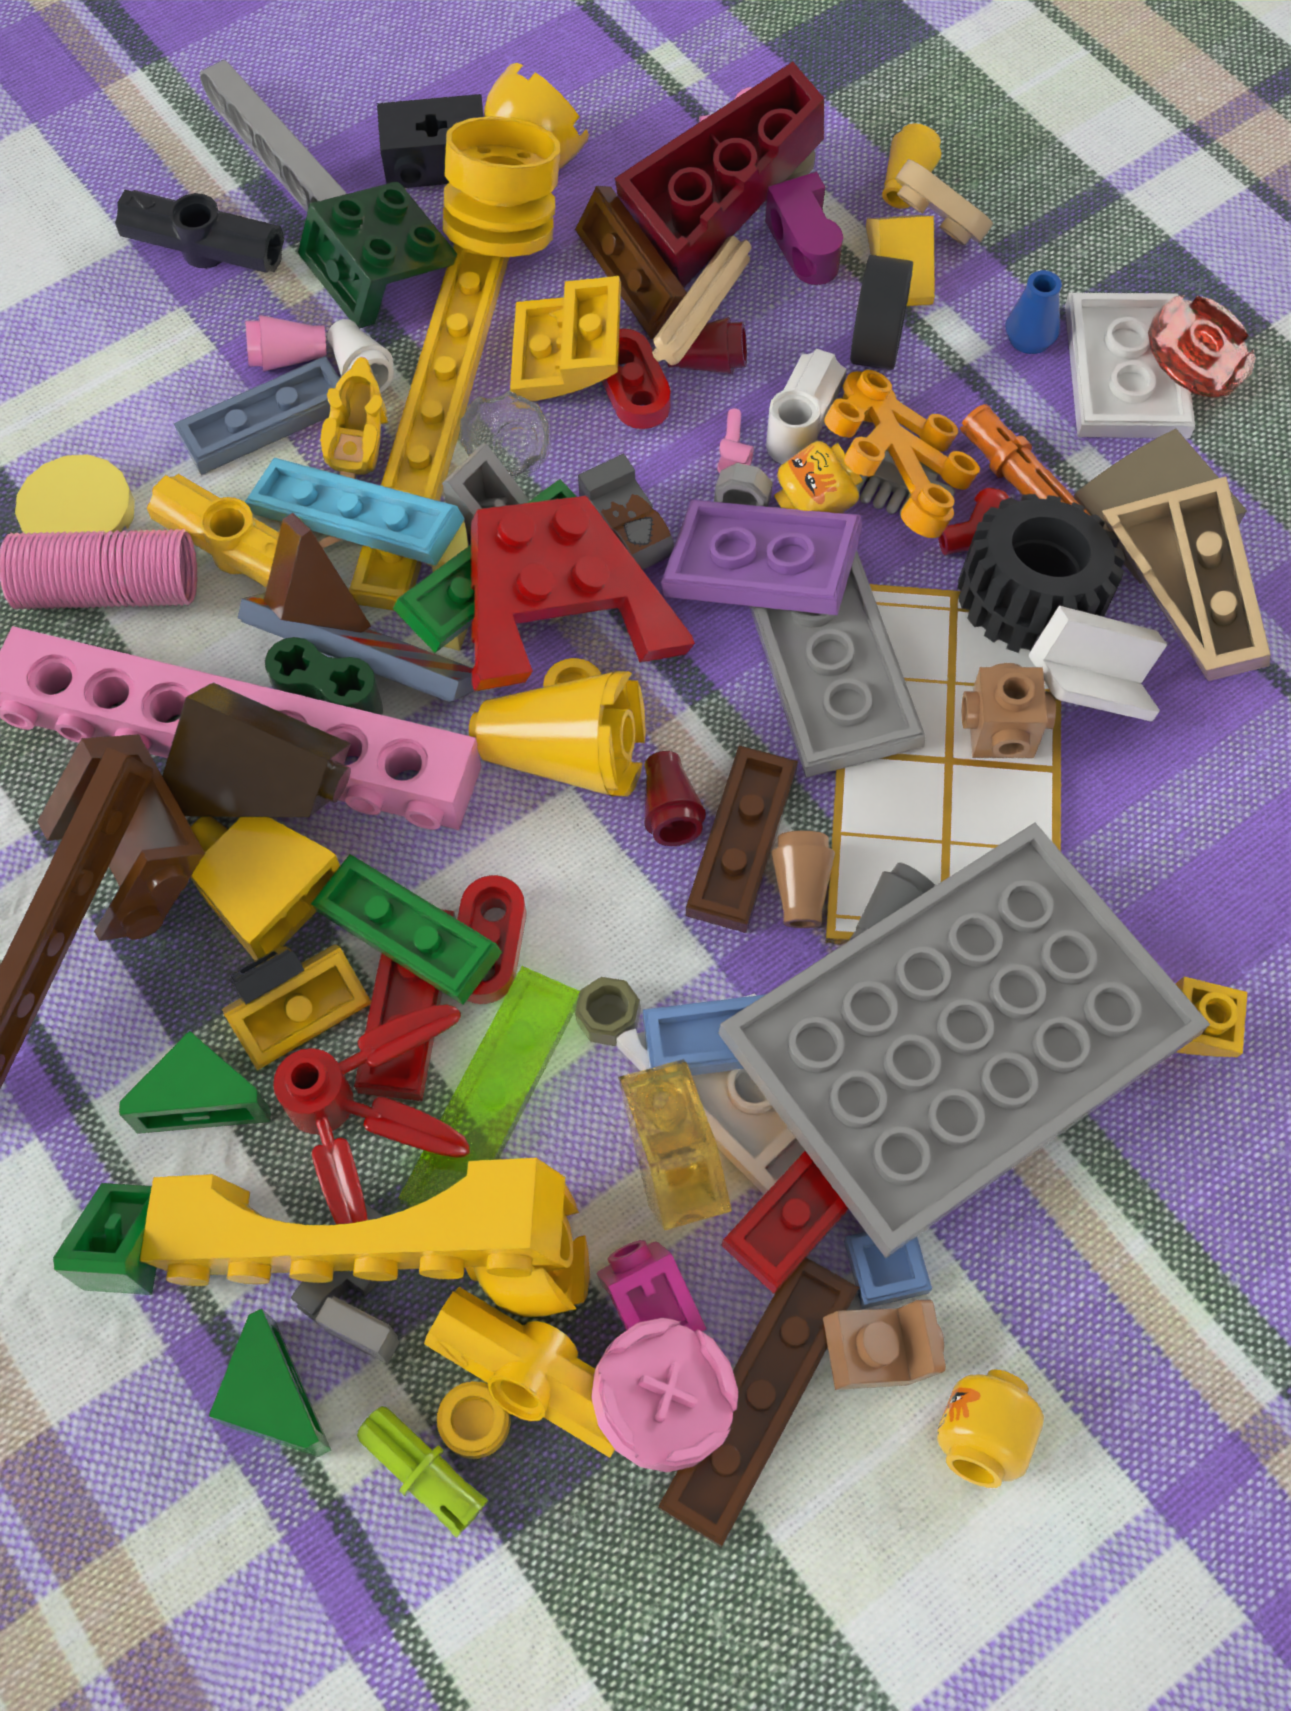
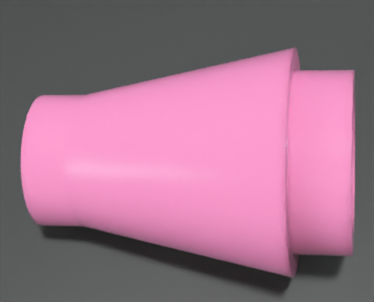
M259 315V321H245L249 367L262 366L263 372L317 360L326 356L324 325L313 326Z

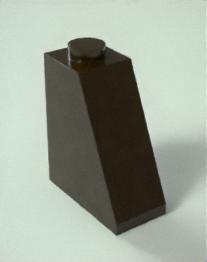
M213 682L186 697L162 777L184 816L310 817L329 801L336 803L343 794L351 774V768L344 765L351 743Z

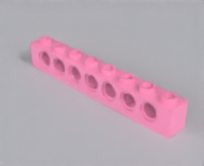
M13 626L0 650V718L14 727L31 730L34 726L55 730L61 736L77 743L80 742L81 738L139 734L150 754L168 758L179 719L170 723L165 722L173 716L181 715L187 696L214 682L351 743L347 757L357 756L359 758L354 763L346 765L351 768V774L347 786L338 801L346 802L352 809L368 815H378L383 811L403 816L410 823L424 829L435 830L440 828V826L460 830L482 767L476 738ZM66 688V689H65L64 691H62L61 693L55 694V693H57L59 690ZM121 701H125L120 706L116 708H111L114 704ZM414 770L419 772L408 780L394 779L403 771Z

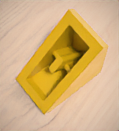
M909 215L867 218L866 231L871 255L913 261L907 306L933 304L935 298L934 216Z

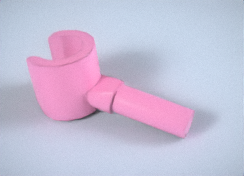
M736 408L730 409L727 414L726 436L721 440L719 449L721 455L717 468L719 473L721 470L736 463L750 466L752 463L754 447L740 443L741 411Z

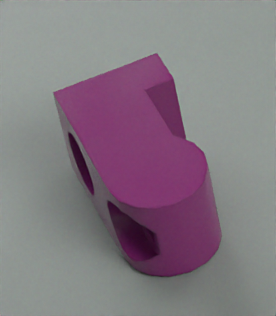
M817 171L768 186L765 223L794 274L801 281L811 285L826 284L837 276L843 243L841 228L837 223L827 219L823 212L825 185Z

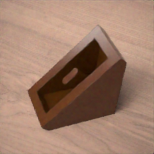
M294 513L285 517L280 528L264 602L280 620L359 633L371 627L311 529Z

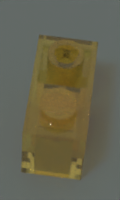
M682 1059L618 1077L647 1203L664 1231L731 1212L732 1208L717 1143L687 1062Z

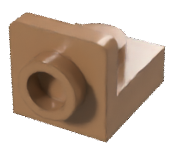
M930 1299L916 1300L895 1309L836 1311L823 1317L835 1390L907 1386L945 1371L944 1337L937 1323L934 1303Z

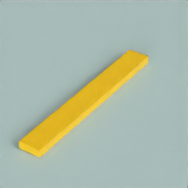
M455 243L453 249L456 251L457 257L454 265L446 268L381 486L437 501L441 499L443 492L442 483L447 478L509 261V257L483 255L466 250ZM362 545L349 591L358 605L393 610L397 599L416 585L422 562Z

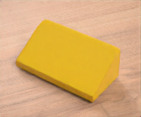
M337 944L302 962L301 965L305 971L250 1003L245 1004L239 998L222 1009L224 1016L256 1070L263 1068L371 1004L369 996L342 949Z

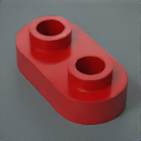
M622 328L619 329L618 365H625L623 367L618 366V372L601 382L618 418L624 424L637 429L653 428L661 424L669 415L671 407L670 386L659 362L652 354L653 350L646 337L635 330Z
M489 875L475 880L466 888L461 898L457 920L495 942L502 951L500 957L491 967L495 970L494 975L489 980L481 981L467 1000L476 1004L496 1002L511 990L516 978L526 922V906L519 886L506 877ZM492 908H500L506 912L504 917L498 921H488L484 918V915Z

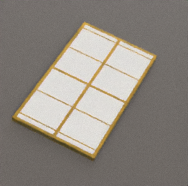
M869 584L925 734V746L836 770L831 849L835 851L829 878L825 943L840 945L850 941L882 872H891L897 863L911 866L925 875L935 885H938L1034 822L1061 851V701L1055 698L1056 717L1053 729H1045L1034 758H972L970 729L963 728L961 709L964 691H973L979 668L992 667L1001 663H1015L1022 667L1035 666L1028 656L1030 650L1020 648L1019 653L1006 649L1007 643L999 639L995 643L984 636L986 630L982 626L974 627L967 619L970 610L962 609L958 599L961 591ZM1044 681L1045 692H1051Z

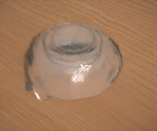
M507 391L501 396L489 399L479 396L471 402L460 419V442L468 456L480 445L487 444L512 478L516 480L536 472L541 464L546 462L551 450V426L538 404L522 396H517L512 391Z

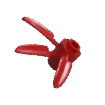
M448 1004L431 1006L382 1024L359 1038L358 1047L361 1050L360 1052L339 1063L332 1055L323 1050L308 1048L290 1054L278 1066L274 1076L273 1087L281 1106L298 1129L309 1134L320 1135L322 1145L315 1146L311 1156L322 1192L336 1225L368 1220L363 1192L350 1145L342 1137L334 1139L332 1132L339 1128L348 1119L350 1114L365 1118L363 1125L368 1132L411 1147L452 1158L465 1157L470 1153V1146L465 1136L448 1124L418 1109L386 1097L374 1099L372 1107L354 1101L352 1089L344 1075L365 1063L370 1067H380L445 1032L457 1024L461 1018V1012L456 1007Z

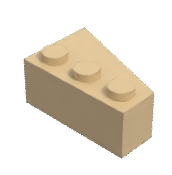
M1226 476L1102 511L1108 530L1113 531L1119 540L1118 545L1121 550H1123V553L1207 681L1270 666L1271 654Z

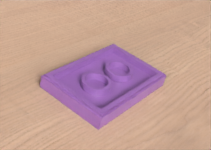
M691 500L661 581L663 596L838 615L862 532L861 515Z

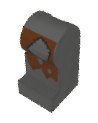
M624 453L578 475L579 496L588 497L642 570L671 556L674 548L671 533L663 518L653 509L652 503L635 480V469Z

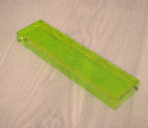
M521 966L440 1118V1121L448 1124L465 1136L470 1146V1153L465 1157L452 1158L423 1150L398 1197L401 1204L411 1208L447 1190L467 1176L468 1161L499 1160L576 1010L579 990Z

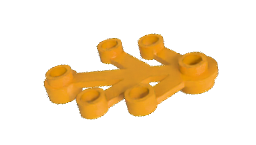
M877 371L851 372L843 383L844 394L842 398L834 400L824 418V422L832 432L847 438L853 437L863 421L873 422L876 428L867 437H856L844 455L845 464L859 475L873 476L888 450L911 493V496L901 510L902 520L912 531L927 538L940 537L954 516L953 505L955 501L951 493L945 488L930 483L920 462L941 475L947 484L960 490H966L970 487L980 471L978 463L971 456L960 451H953L948 457L941 453L949 449L959 432L955 423L949 418L940 414H931L926 420L899 402L892 390L891 382ZM899 424H901V425H903L904 427H906L907 429L911 430L912 432H914L915 434H917L918 436H920V438H918L917 436H915L914 434H912L911 432H909L908 430H906L905 428H903V427L900 426Z

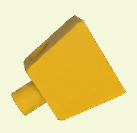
M201 817L191 826L205 852L191 875V879L204 900L254 960L259 959L281 945L283 946L314 915L316 910L311 905L312 901L340 867L336 855L328 848L270 817H240L229 829L213 817Z

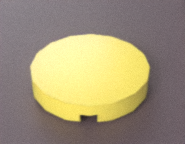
M88 454L67 455L43 464L26 478L16 497L15 515L25 534L28 532L31 534L34 532L37 534L40 532L63 533L64 531L67 533L70 531L80 533L81 531L98 532L103 530L106 533L110 530L114 533L117 530L121 532L124 526L128 530L134 519L135 500L122 471L108 460Z

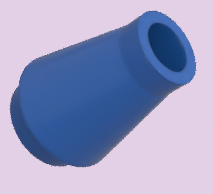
M1040 270L1029 276L1026 288L1006 320L1005 329L1009 341L1020 352L1026 354L1041 353L1059 337V293L1062 283L1060 278L1051 271Z

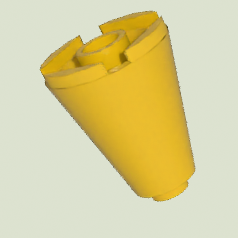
M614 671L488 699L481 704L478 712L472 714L469 722V736L476 738L479 755L486 762L612 797H628L636 788L643 763L631 762L634 744L645 743V708L641 687L638 680H628L632 675L629 671Z

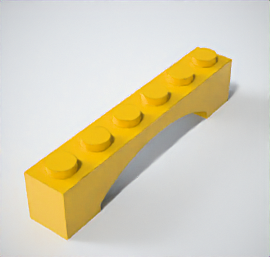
M538 1158L468 1161L466 1177L423 1203L381 1218L339 1225H303L265 1218L249 1206L250 1191L214 1174L153 1177L139 1261L167 1271L166 1281L185 1286H206L209 1284L210 1275H227L228 1280L243 1284L270 1283L271 1273H289V1277L294 1280L326 1283L333 1281L334 1271H353V1276L365 1280L392 1281L397 1279L398 1269H419L420 1275L429 1278L459 1279L464 1276L465 1267H487V1273L502 1277H527L532 1275L533 1265L560 1264L566 1177Z

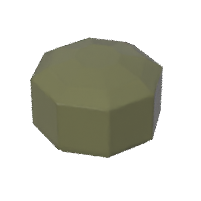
M600 977L580 990L575 1016L578 1025L590 1042L616 1046V1038L623 1032L635 1028L637 1031L641 1005L640 999L627 981Z

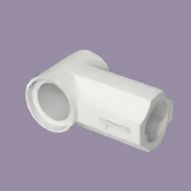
M817 348L813 353L802 354L784 390L777 393L771 400L766 448L774 461L783 464L808 445L817 441L824 425V418L834 400H836L846 379V368L836 360L835 354Z

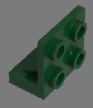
M392 182L309 203L298 254L346 316L355 322L359 329L375 324L387 284L452 266L457 257L456 251L399 182Z

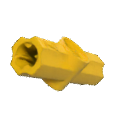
M180 474L173 477L165 475L152 488V497L147 506V511L152 520L169 530L185 529L190 534L193 544L211 554L215 565L221 571L229 574H244L267 588L279 532L253 518L250 507L244 501L234 497L219 498Z
M458 1287L455 1292L453 1291L430 1328L424 1344L487 1382L491 1397L509 1414L527 1421H540L544 1417L610 1458L615 1449L598 1426L591 1398L595 1368L578 1359L577 1348L570 1338L559 1329L547 1323L532 1321L522 1325L461 1287Z

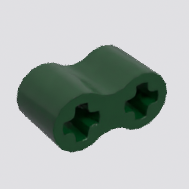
M298 637L282 639L267 651L264 660L265 669L273 689L375 714H383V705L374 672L369 664L363 660L353 657H327L320 653L313 643Z

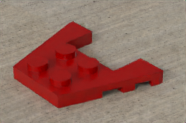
M587 496L477 509L471 521V589L475 590V617L471 622V642L475 643V665L472 668V686L474 691L526 683L533 670L516 626L519 623L618 608L639 663L686 655L694 646L695 642L690 632Z

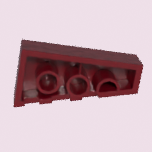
M793 61L614 178L617 196L683 288L710 261L728 237L733 236L767 200L768 186L784 182L824 140L825 98Z

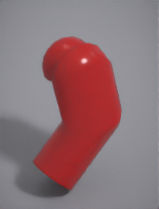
M993 487L981 490L974 498V501L977 503L969 520L947 525L942 535L938 537L942 553L946 556L969 551L978 523L982 522L984 514L991 507L999 508L1001 501L1010 498L1007 493Z

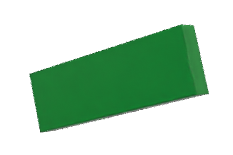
M351 854L348 855L311 903L319 914L462 1005L465 1004L502 954V951L495 942Z

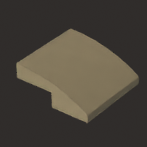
M1174 429L1143 445L1107 468L1074 494V499L1084 506L1090 515L1096 514L1105 521L1102 513L1103 510L1218 479L1219 477L1177 429ZM1230 491L1238 525H1240L1247 510ZM1106 523L1103 526L1104 530H1108ZM1124 554V565L1139 584L1143 583Z

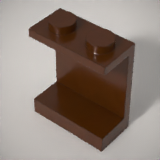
M139 734L81 738L37 822L47 841L61 840L107 746L125 753L154 769L152 779L109 865L120 888L94 930L99 941L124 937L132 940L142 939L155 933L162 926L166 915L181 891L187 886L189 878L205 852Z

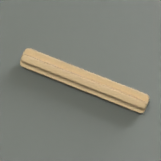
M735 236L728 237L653 339L656 348L652 354L658 362L666 360L670 365H675L684 357L750 262L748 253L752 247L747 239L740 242Z

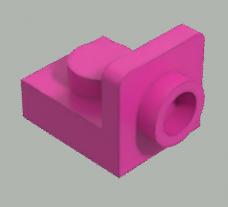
M638 1240L629 1243L613 1252L608 1257L610 1265L596 1273L602 1287L609 1293L626 1331L636 1323L659 1318L681 1321L678 1325L686 1326L694 1332L697 1329L702 1332L707 1329L671 1252L659 1242L655 1241L647 1245L645 1240Z

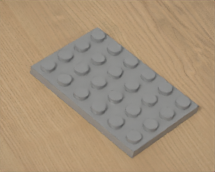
M1034 822L722 1022L718 1034L884 1257L887 1258L1200 1036L1210 1023L1036 822Z

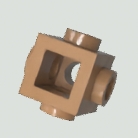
M1001 663L992 667L979 668L973 691H964L961 709L963 728L970 729L972 758L1035 757L1045 729H1053L1056 717L1055 697L1051 692H1045L1043 667H1022L1015 663Z

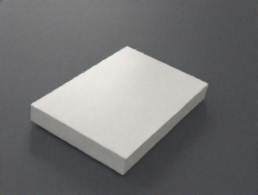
M1068 293L1065 312L1077 436L1158 438L1177 429L1184 438H1190L1195 428L1191 389L1185 385V382L1190 384L1189 374L1187 373L1184 379L1176 373L1182 365L1187 366L1179 359L1175 352L1177 350L1174 348V345H1176L1174 344L1175 337L1180 332H1183L1181 315H1172L1170 313L1180 312L1178 294ZM1170 313L1171 316L1164 319L1159 327L1155 326L1162 316ZM1173 318L1181 330L1176 333L1165 321ZM1154 327L1158 328L1156 337H1153ZM1159 330L1173 338L1172 343L1159 339ZM1182 335L1177 340V348L1180 357L1187 363L1186 355L1182 356L1180 352H1186L1185 347L1179 346V342L1185 345L1184 336ZM1153 338L1157 340L1158 349H1155ZM1156 350H1159L1164 361L1161 362ZM1161 351H1174L1176 358L1165 360ZM1165 362L1173 373H1170L1162 363ZM1175 373L1178 377L1184 380V383H1182L1176 377H1174L1173 374Z

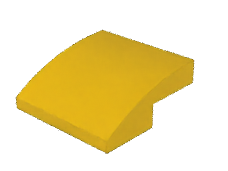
M619 276L565 281L564 297L516 302L510 391L515 403L532 402L569 394L594 385L618 372L621 281Z

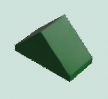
M191 1031L123 1097L119 1105V1115L137 1134L271 1122V1109L259 1091Z
M101 1183L54 1255V1270L84 1291L152 1295L157 1267L139 1261L152 1186Z
M262 1308L249 1314L209 1417L226 1427L316 1457L331 1451L276 1321Z

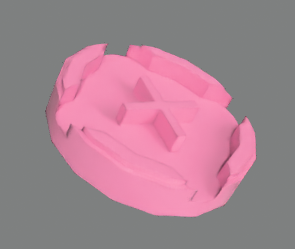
M667 1318L636 1323L607 1347L595 1368L591 1396L598 1426L615 1451L639 1467L662 1472H672L693 1467L720 1447L731 1430L729 1427L732 1423L733 1412L737 1410L738 1388L731 1363L714 1339L699 1329L694 1332L686 1326L678 1325L681 1321Z

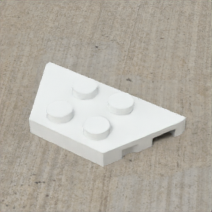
M751 994V995H748V996H745V997L757 996V995ZM635 1028L623 1032L616 1038L617 1048L764 1195L805 1151L745 1069L652 1081L645 1031L637 1033Z

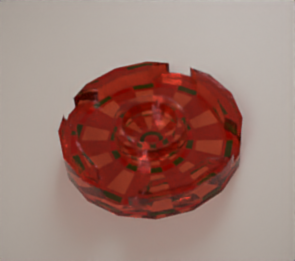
M1185 295L1173 297L1155 314L1148 330L1150 349L1160 368L1175 383L1194 394L1211 398L1230 395L1252 374L1256 360L1254 348L1248 353V348L1244 342L1249 337L1244 325L1229 309L1212 299L1197 296L1193 301L1183 300Z

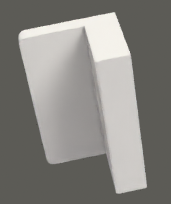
M1059 606L1028 655L1035 667H1043L1044 681L1053 696L1060 701L1151 722L1160 712L1141 684L1167 646L1159 632Z

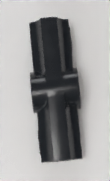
M124 190L117 202L118 210L115 225L121 237L181 251L185 261L196 268H211L225 262L267 273L268 271L275 272L282 260V247L285 239L281 226L219 211L217 203L212 197L205 194L192 193L173 200L141 191Z

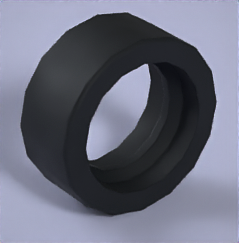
M870 255L868 257L853 331L850 355L852 364L887 370L894 369L908 302L913 261Z

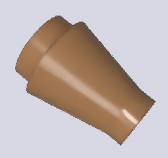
M802 830L782 833L778 836V848L773 849L771 854L784 911L783 924L791 928L819 927L822 925V910L835 851L829 848V837L824 833Z

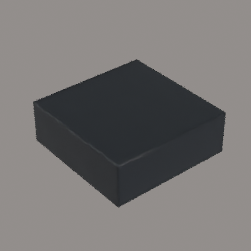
M281 945L234 972L228 980L238 997L245 1004H248L305 970L294 951Z

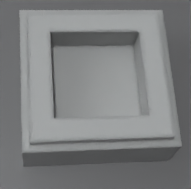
M334 1296L332 1299L329 1297L326 1299L315 1319L328 1334L386 1364L389 1363L400 1343L397 1339V1334L389 1324Z

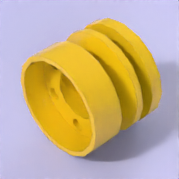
M490 116L470 118L455 123L446 133L445 177L449 183L444 187L442 231L449 240L466 250L487 256L516 257L530 255L545 249L553 240L555 196L551 192L558 184L559 140L550 131L534 123L515 118Z

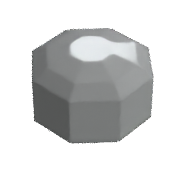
M736 463L721 470L715 486L714 502L768 507L773 482L759 467Z

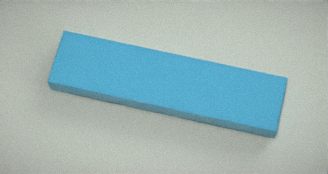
M273 458L245 501L255 515L282 522L285 517L294 513L311 531L435 566L465 519L458 506L278 458Z

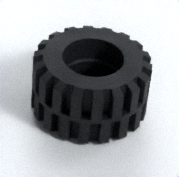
M1027 494L1022 496L1021 501L1011 497L1001 501L999 508L991 507L984 514L982 522H979L958 579L957 589L961 590L958 599L961 608L970 610L967 619L974 627L982 626L986 630L984 636L995 643L999 639L1008 644L1006 649L1019 653L1020 648L1032 650L1059 606L1104 617L1122 580L1124 570L1121 568L1125 562L1123 550L1116 548L1119 542L1117 536L1113 531L1104 530L1103 528L1105 521L1096 514L1090 516L1085 513V507L1075 502L1069 505L1061 502V497L1048 495L1047 499H1039L1036 494Z

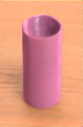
M141 529L139 532L137 530L129 532L126 530L119 532L117 530L114 533L111 530L107 533L104 530L98 532L81 531L80 533L77 531L74 533L71 531L68 533L65 531L63 533L40 532L38 534L36 532L32 534L30 532L27 534L24 532L21 534L10 533L6 535L0 548V581L7 602L16 610H30L31 608L34 610L37 608L60 609L61 607L63 609L67 607L77 609L78 607L95 608L96 606L99 608L102 606L105 608L108 606L120 608L122 605L126 608L129 605L132 607L136 605L139 607L143 605L146 607L149 605L152 607L154 605L158 607L163 605L165 607L167 604L169 606L173 604L175 606L178 604L189 606L194 601L197 589L196 553L192 538L185 529H176L175 531L172 529L169 531L166 529L163 531L160 529L157 531L154 529L152 531L148 529L143 531Z

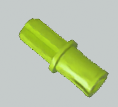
M381 1406L373 1411L360 1426L357 1434L359 1442L403 1483L399 1491L404 1496L410 1492L439 1518L438 1520L456 1538L461 1535L480 1513L479 1511L488 1503L489 1500L486 1497L482 1496L473 1486L468 1484L441 1457L444 1450L439 1445L432 1450L387 1407Z

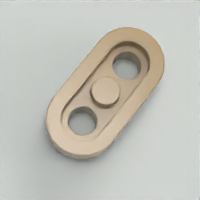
M908 159L896 176L895 180L902 186L897 195L922 214L929 207L941 216L944 221L939 227L960 244L965 246L970 238L980 243L993 226V222L983 212L913 160Z

